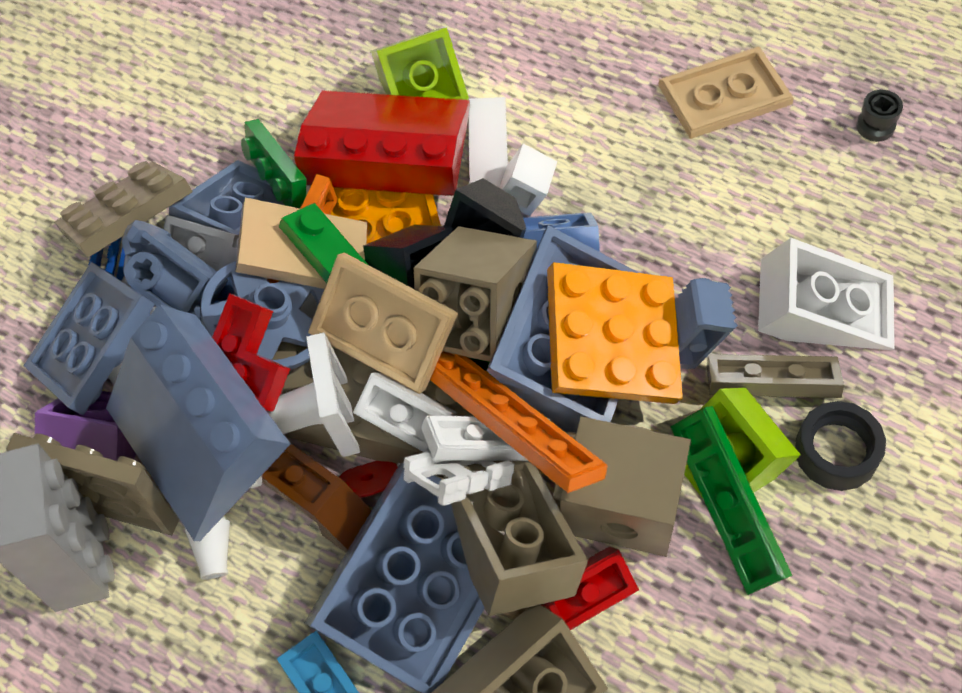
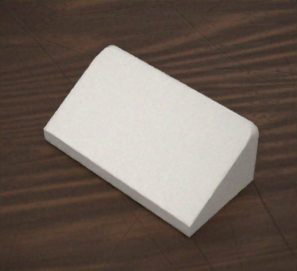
M382 373L370 374L353 411L359 417L415 448L428 453L431 452L421 429L425 416H455L457 413L422 393H416Z

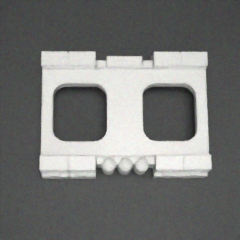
M424 452L404 458V480L408 483L415 481L436 495L438 503L444 506L466 499V493L479 492L484 490V487L488 491L511 485L514 463L510 461L497 464L493 461L433 460L430 453ZM476 463L486 467V471L481 470L473 473L464 467ZM436 474L448 477L441 480L440 484H435L427 479V477Z

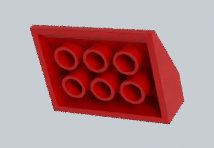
M322 90L301 125L294 153L296 166L305 176L307 186L312 185L317 174L330 178L334 188L454 196L457 189L470 100Z

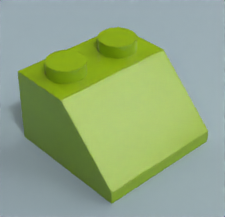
M447 27L438 28L370 51L386 95L469 99Z
M721 388L702 407L713 406L753 492L775 480L801 456L747 388ZM686 463L684 475L702 497Z

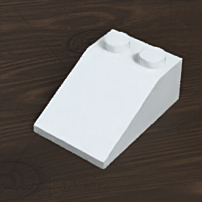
M789 238L761 258L758 331L785 341L893 350V275Z

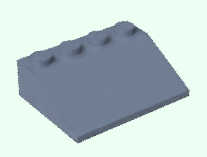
M548 225L542 235L487 372L543 416L549 418L560 429L567 433L569 431L577 433L581 416L611 422L619 399L552 393L547 269L553 262L639 272Z
M159 304L131 336L106 409L193 541L200 542L290 445V442L265 408L261 406L254 393L195 314Z
M403 462L399 464L304 624L420 693H432L444 682L481 616L484 606L470 578L451 504L442 506L438 503L436 495L415 481L406 482L404 480L405 468ZM435 475L427 477V479L435 484H440L442 480Z

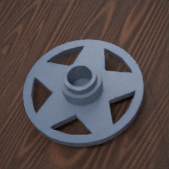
M236 261L222 267L211 277L204 289L200 305L201 322L211 336L214 334L227 301L211 305V300L215 290L225 279L230 277L236 296L273 311L257 354L286 366L290 370L310 361L308 348L292 357L273 360L281 341L308 347L306 337L311 336L308 330L312 319L300 309L310 293L313 295L318 306L323 294L322 288L285 281L269 283L264 277L235 272Z

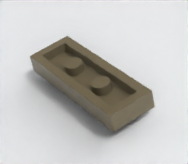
M709 354L707 357L706 368L709 395H714L721 388H747L752 396L842 398L844 381L838 357Z

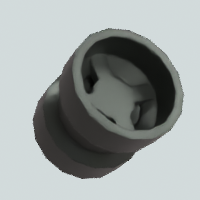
M884 89L873 90L868 93L864 98L862 110L857 119L856 128L863 138L875 142L886 141L891 138L903 111L901 98L896 93Z

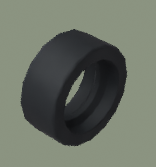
M842 401L824 403L810 411L801 424L795 443V448L801 454L797 458V462L810 480L824 488L839 491L855 489L871 480L885 455L886 437L881 424L864 408ZM833 424L851 429L861 437L866 445L865 458L857 466L851 467L838 466L828 462L815 450L813 441L816 432L823 426Z

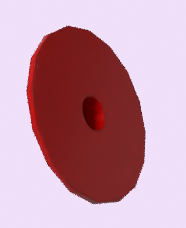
M376 460L349 468L339 478L359 497L371 496L386 488L398 466L393 462Z

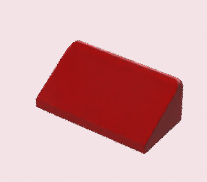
M609 546L588 558L574 597L544 603L541 606L562 618L568 628L572 630L639 591V588L620 550Z

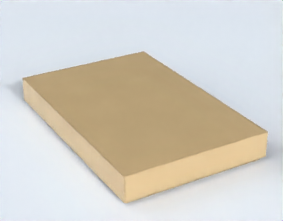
M760 46L661 78L658 83L659 88L690 139L790 106L794 100V97Z
M245 197L241 213L235 272L325 289L327 284L279 228L281 218L299 210V208ZM325 214L365 260L363 245H366L367 222Z
M342 253L337 255L308 333L315 335L325 332L331 346L420 394L427 388L458 312L356 258Z

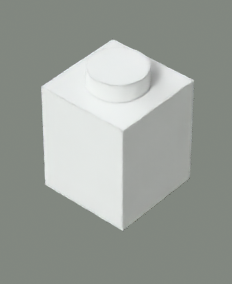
M522 144L506 166L499 188L514 196L520 211L531 216L548 194L557 161Z

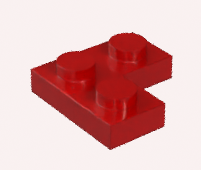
M229 293L212 338L254 393L261 406L266 411L274 412L290 368L257 354L273 311Z

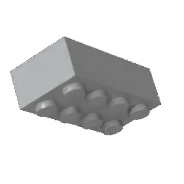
M39 444L0 453V563L55 612L109 598L108 583L114 581L115 574L109 555H104L103 541L109 540V528L105 516L97 514L90 498L81 495L73 478L68 479L63 473L59 461L51 459Z

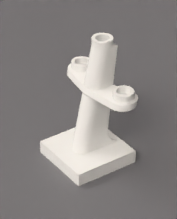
M325 332L307 336L314 382L280 395L274 412L267 411V413L283 434L310 425L323 424L342 457L360 453L359 444L347 424L354 421L352 405L341 384L348 383L346 374ZM262 475L250 487L251 489L262 485Z

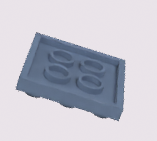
M91 262L23 366L68 408L84 415L88 407L101 395L103 384L112 370L123 361L131 336L150 316V311L155 303L105 269Z

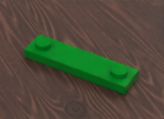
M315 203L281 218L279 228L326 283L338 254L346 253L367 264Z
M713 406L704 407L670 426L674 436L691 439L686 463L747 595L793 576Z

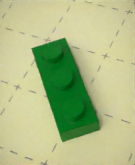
M259 119L244 122L245 138L241 139L244 157L248 161L251 160L256 166L261 180L268 182L277 201H282L285 206L300 209L307 196L305 176Z

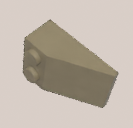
M494 461V462L498 464V463H501V462H504V461ZM510 461L514 463L511 485L488 491L484 487L482 491L472 494L466 493V499L451 503L470 578L488 616L574 597L588 562L539 471L529 461ZM481 464L464 467L473 473L481 470L486 471V467Z

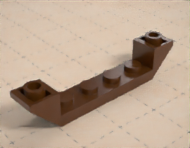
M291 443L262 474V483L317 522L322 536L345 553L372 511L342 479Z

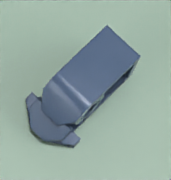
M135 220L125 229L122 239L125 252L123 271L127 283L132 289L154 302L156 307L161 304L195 314L201 321L200 305L202 295L207 283L217 271L171 238V234L166 230L145 221ZM225 279L215 290L211 305L215 303L228 279Z

